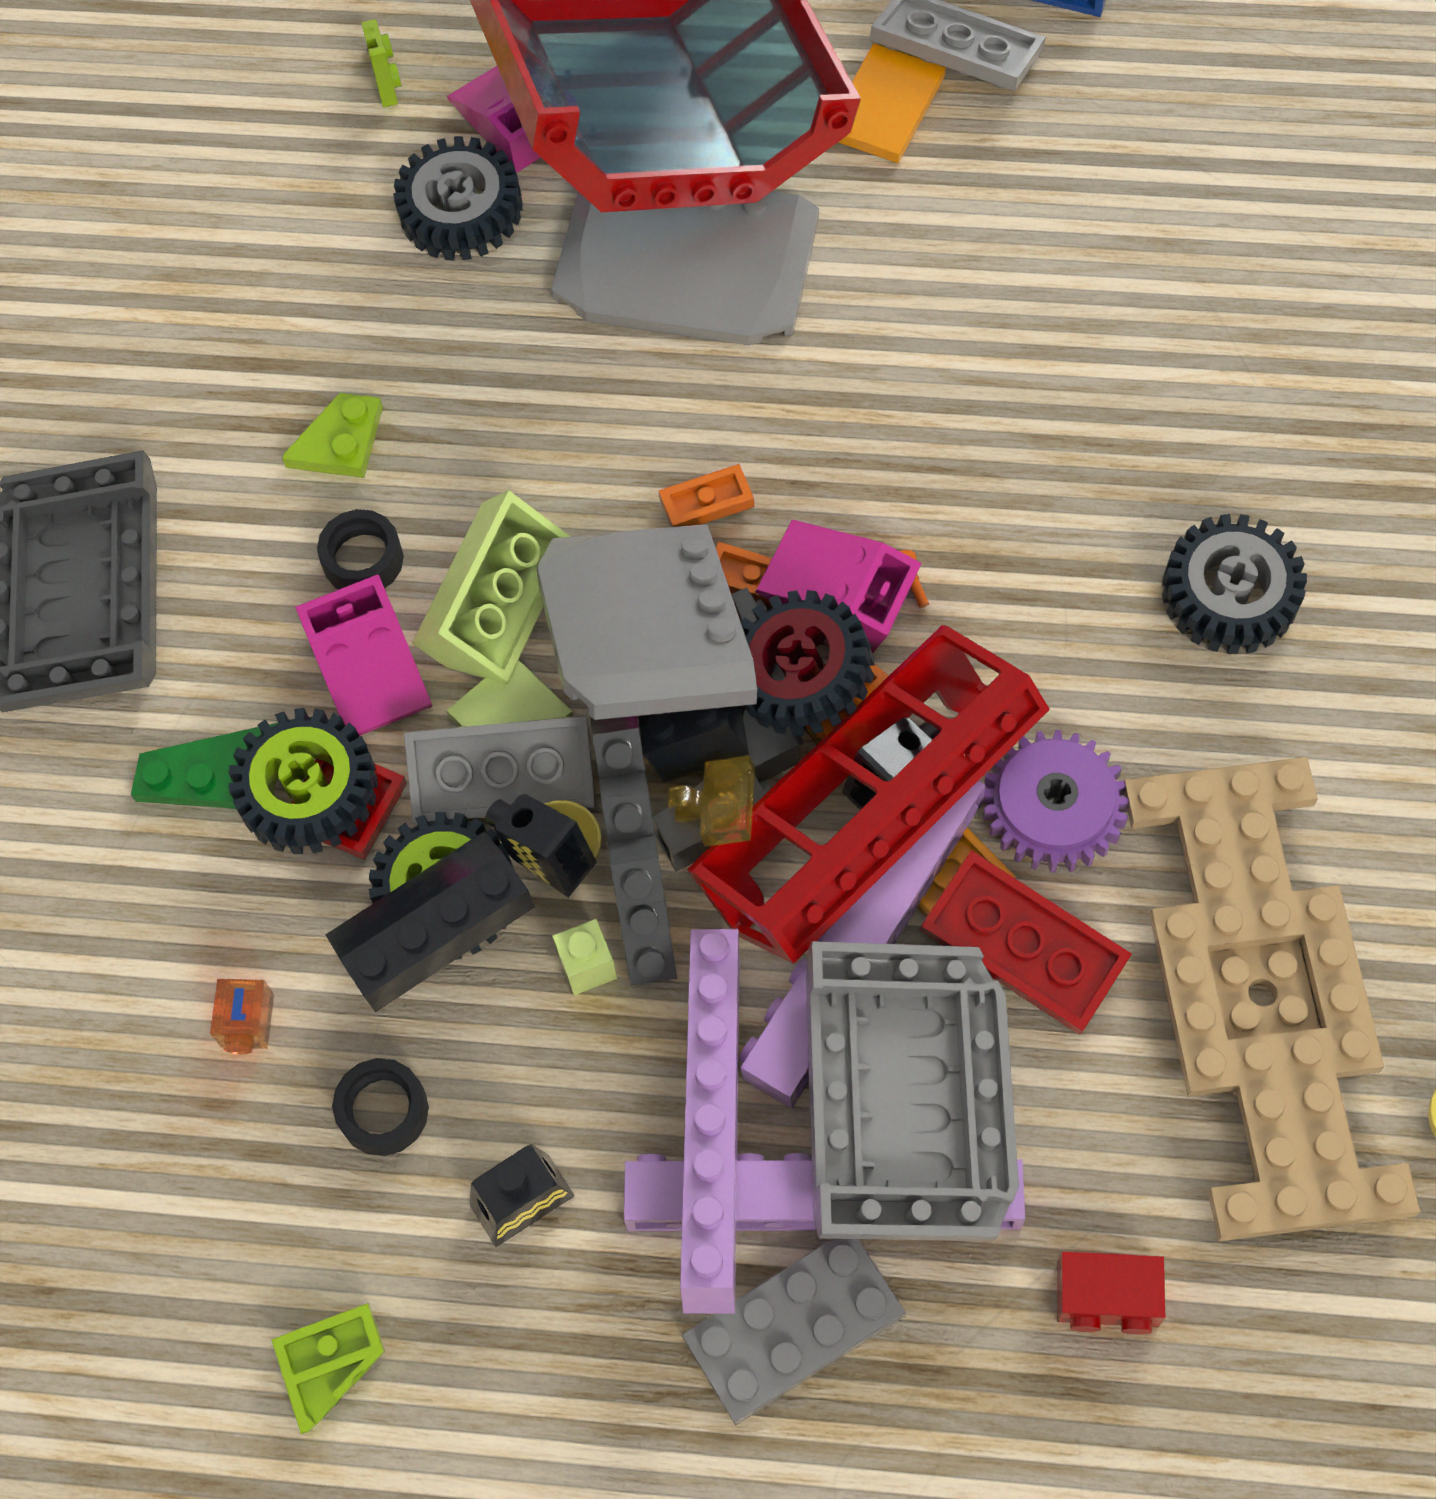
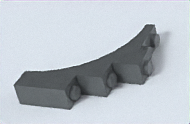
M747 587L731 594L740 622L745 617L754 623L757 619L752 609L759 604L765 612H768L764 602L761 599L755 601ZM776 661L772 671V678L781 681L785 676ZM745 709L743 719L749 755L716 765L710 774L684 798L652 817L655 835L676 872L693 864L771 789L765 780L795 766L800 761L799 746L803 744L802 736H794L790 727H787L785 735L775 732L771 724L768 728H765L758 723L755 716L752 718Z
M637 716L599 720L591 718L592 738L609 846L610 866L630 986L677 979Z

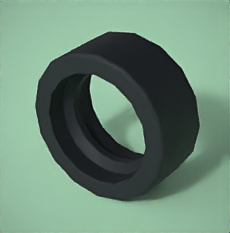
M355 509L341 513L329 521L319 535L317 552L320 564L326 578L338 590L378 574L384 588L394 582L402 569L404 555L396 528L385 516L373 510ZM371 535L382 539L385 543L386 552L380 561L370 568L359 571L346 570L337 564L336 552L343 543L353 537Z
M374 1058L357 1064L344 1074L335 1089L332 1109L337 1126L353 1147L366 1154L387 1156L403 1151L418 1139L426 1126L429 1105L422 1084L409 1067L393 1059ZM381 1080L393 1081L400 1085L408 1096L409 1108L404 1121L392 1131L383 1134H371L361 1129L353 1115V1105L357 1095L370 1083Z

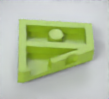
M376 19L361 22L383 108L397 105L395 88L402 85L396 63L388 64L387 58L394 57L388 33L380 34Z
M339 393L284 453L282 460L285 467L364 478L383 409L381 398Z
M369 1303L271 1339L300 1433L304 1434L312 1431L385 1353Z

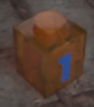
M217 979L210 1034L224 1051L244 1055L252 1053L253 1048L268 1049L274 993L265 980Z

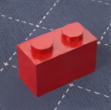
M1062 1251L1057 1261V1322L1070 1323V1329L1079 1332L1100 1331L1101 1324L1121 1325V1332L1141 1335L1152 1333V1327H1159L1166 1318L1164 1256Z

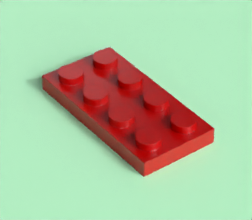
M972 850L919 929V931L942 946L979 947L984 955L982 962L994 980H998L1000 984L1079 1035L1088 1025L1132 953Z

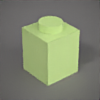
M597 919L552 936L559 960L574 996L617 979L614 962Z

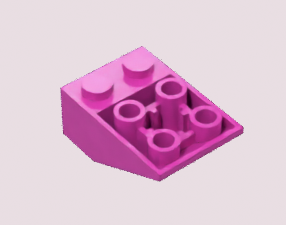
M497 66L447 96L450 103L486 142L488 141L495 145L496 152L502 149L507 154L508 162L512 161L516 173L541 158L531 148ZM531 76L545 108L553 107L546 90ZM561 93L567 107L576 106V102L568 93Z
M792 519L755 593L768 600L778 595L782 604L789 603L787 592L796 590L802 600H805L807 590L817 591L821 601L825 593L834 596L838 605L843 601L850 607L852 614H856L872 647L870 649L874 653L888 636L922 563L883 542Z
M379 574L295 607L338 714L342 717L345 726L351 723L360 736L433 707Z

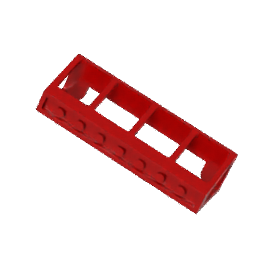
M941 625L874 689L851 715L848 714L840 724L826 735L687 870L729 928L738 929L740 938L794 964L809 949L812 941L816 942L1050 709L1030 675L949 626ZM965 653L999 673V675L988 686L985 685ZM936 692L948 710L959 714L953 719H948L924 704V702ZM912 714H915L941 731L890 781H883L854 761L856 753L860 748L903 717L909 718ZM849 775L877 793L825 845L817 844L795 828ZM785 838L811 856V859L764 904L763 894L749 872ZM755 923L763 934L750 927Z

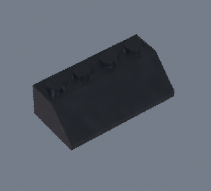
M482 832L325 935L364 998L373 1010L377 1012L535 908V905L527 887L503 852L485 832Z

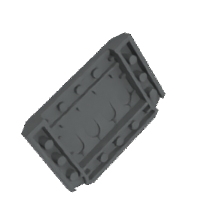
M142 450L3 476L0 480V487L3 489L0 493V711L3 713L149 687L156 676L157 484L148 455Z

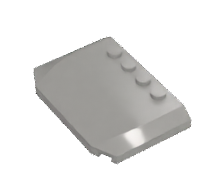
M600 167L605 174L630 172ZM772 191L757 203L601 213L578 192L551 288L552 298L559 304L562 300L575 308L577 315L587 322L742 345L761 343L762 337L783 331L784 336L793 335L818 226L819 208L800 195Z
M708 524L621 531L611 534L553 538L537 565V582L563 692L572 700L581 699L588 706V715L591 718L599 720L756 704L757 684L754 661Z
M811 942L808 949L806 994L813 1212L818 1238L994 1241L998 1237L1002 1228L1000 1226L1009 1205L1013 1202L1018 1191L1019 1179L1006 994L999 981H993L982 962L984 955L979 947Z

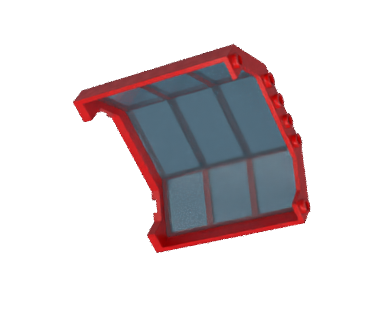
M470 0L532 150L601 213L757 203L850 134L861 98L808 0Z

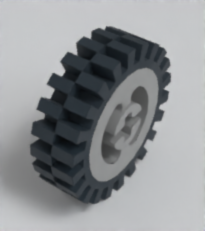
M454 136V146L447 147L445 138L437 140L439 150L434 152L429 144L421 147L423 159L413 153L408 158L410 168L402 165L398 171L400 179L395 178L394 182L396 192L393 193L395 206L402 229H404L409 241L414 240L415 247L420 251L427 247L429 256L438 258L441 249H443L445 260L451 261L455 259V251H461L463 260L472 259L470 249L477 248L481 257L489 253L486 245L487 242L490 241L496 249L503 245L501 234L508 238L511 237L514 233L513 224H519L521 219L520 211H523L518 176L512 161L508 162L507 154L502 149L496 152L495 145L488 141L482 148L480 138L471 137L469 146H465L463 136ZM474 187L481 189L483 193L476 194ZM440 202L443 210H440L433 205L435 203Z
M1230 514L1220 515L1216 525L1212 517L1202 520L1199 529L1195 525L1187 529L1185 537L1180 536L1175 543L1162 580V586H1165L1162 593L1163 603L1169 602L1166 612L1170 619L1179 617L1176 628L1182 634L1189 628L1194 631L1191 641L1197 645L1201 643L1203 638L1211 640L1208 648L1211 651L1218 652L1220 645L1226 644L1228 645L1227 654H1238L1240 647L1245 645L1247 653L1257 651L1261 642L1265 648L1272 645L1277 635L1281 638L1287 632L1290 624L1293 623L1306 593L1304 588L1307 583V573H1301L1305 563L1302 556L1293 558L1297 547L1292 540L1285 545L1281 544L1284 532L1276 528L1271 535L1265 533L1268 522L1259 519L1256 528L1248 526L1250 517L1248 515L1240 514L1237 524H1231ZM1220 565L1210 590L1205 582L1204 573L1208 569ZM1256 579H1258L1263 589V596L1255 602L1247 603Z

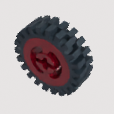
M797 590L787 592L789 603L782 604L778 595L771 597L769 601L773 609L765 612L759 604L752 609L757 619L754 623L745 617L741 621L754 661L757 684L756 704L744 705L752 718L756 717L760 725L768 728L771 724L775 732L784 735L787 727H790L794 736H804V726H810L814 734L823 732L821 722L826 719L830 720L833 727L840 724L842 721L838 713L844 709L851 715L857 709L853 699L855 697L861 700L865 699L868 691L864 682L872 684L874 676L870 667L874 665V656L870 649L872 647L856 614H852L850 607L843 601L838 605L835 597L825 593L821 601L817 591L807 590L805 600L801 599ZM819 645H825L830 649L826 665L816 648ZM776 661L785 676L781 681L772 678V671Z

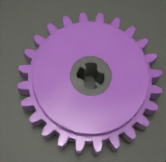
M1055 730L1053 739L1046 740L1042 731H1037L1034 743L1030 744L1028 739L1023 736L1018 742V750L1016 751L1012 747L1003 756L1004 760L1000 759L991 768L993 773H986L984 783L988 789H985L983 804L988 806L984 807L983 819L987 821L995 820L990 824L989 834L991 837L1003 835L1000 849L1004 851L1013 846L1016 849L1014 858L1016 862L1021 861L1026 855L1032 858L1031 869L1036 870L1041 861L1048 862L1050 873H1055L1058 863L1065 862L1069 872L1075 870L1078 859H1081L1086 866H1091L1094 860V851L1098 855L1105 857L1110 847L1108 842L1117 844L1121 835L1119 829L1125 828L1128 816L1124 812H1128L1129 805L1128 798L1123 796L1126 788L1125 781H1116L1120 776L1122 768L1120 765L1108 767L1107 764L1111 754L1106 751L1098 756L1094 752L1095 741L1091 740L1086 746L1079 744V734L1074 733L1070 741L1064 740L1060 730ZM1049 797H1056V798H1058V799H1057V804H1053L1054 798H1051L1049 801H1048V798H1049Z

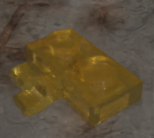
M750 755L705 762L703 791H698L688 786H675L669 789L668 806L676 807V822H690L701 818L700 837L705 847L751 840L755 766Z

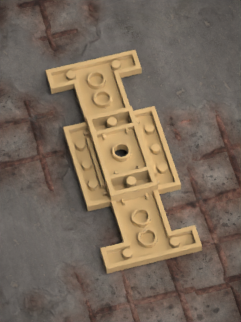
M1308 757L1125 779L1126 788L1124 796L1129 800L1127 811L1131 829L1177 823L1195 902L1193 904L1154 908L1150 913L1187 1096L1232 1091L1233 1096H1237L1256 1182L1213 1187L1209 1190L1208 1195L1218 1242L1417 1216L1420 1213V1208L1409 1163L1359 1169L1337 1079L1340 1077L1379 1073L1384 1068L1340 886L1292 891L1274 811L1315 806L1318 800ZM1299 941H1301V945H1302V949H1303V953H1304V958H1305V962H1306V966H1307V970H1308V974H1309V979H1310V983H1311V987H1312V991H1313V995H1314V1000H1315V1004H1316V1008H1317V1012H1318V1016H1319V1021H1318V1017H1317V1013H1316V1009H1315V1005H1314V1000H1313V996H1312V992H1311V988H1310V984H1309V979H1308V975H1307V971H1306V967H1305V963H1304V958H1303V954H1302V950H1301V946H1300V942H1299ZM1254 985L1267 987L1274 996V1003L1269 1006L1255 1004L1249 997V988Z

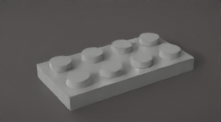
M892 0L871 26L869 40L882 44L888 49L899 50L919 57L925 62L936 63L953 69L961 75L973 76L990 82L998 88H1007L1015 91L1042 53L1046 37L940 0Z
M587 715L404 732L413 823H417L415 817L424 814L428 822L434 821L435 812H445L448 819H454L455 812L465 814L466 819L486 817L489 807L496 800L502 799L511 805L521 794H527L542 803L567 800L578 803L585 808L596 806Z
M832 1239L735 1300V1314H713L683 1333L682 1338L736 1426L905 1317L906 1312L858 1239Z

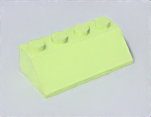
M509 490L482 502L412 644L446 668L507 683L543 608L537 582V565L553 538L571 536Z

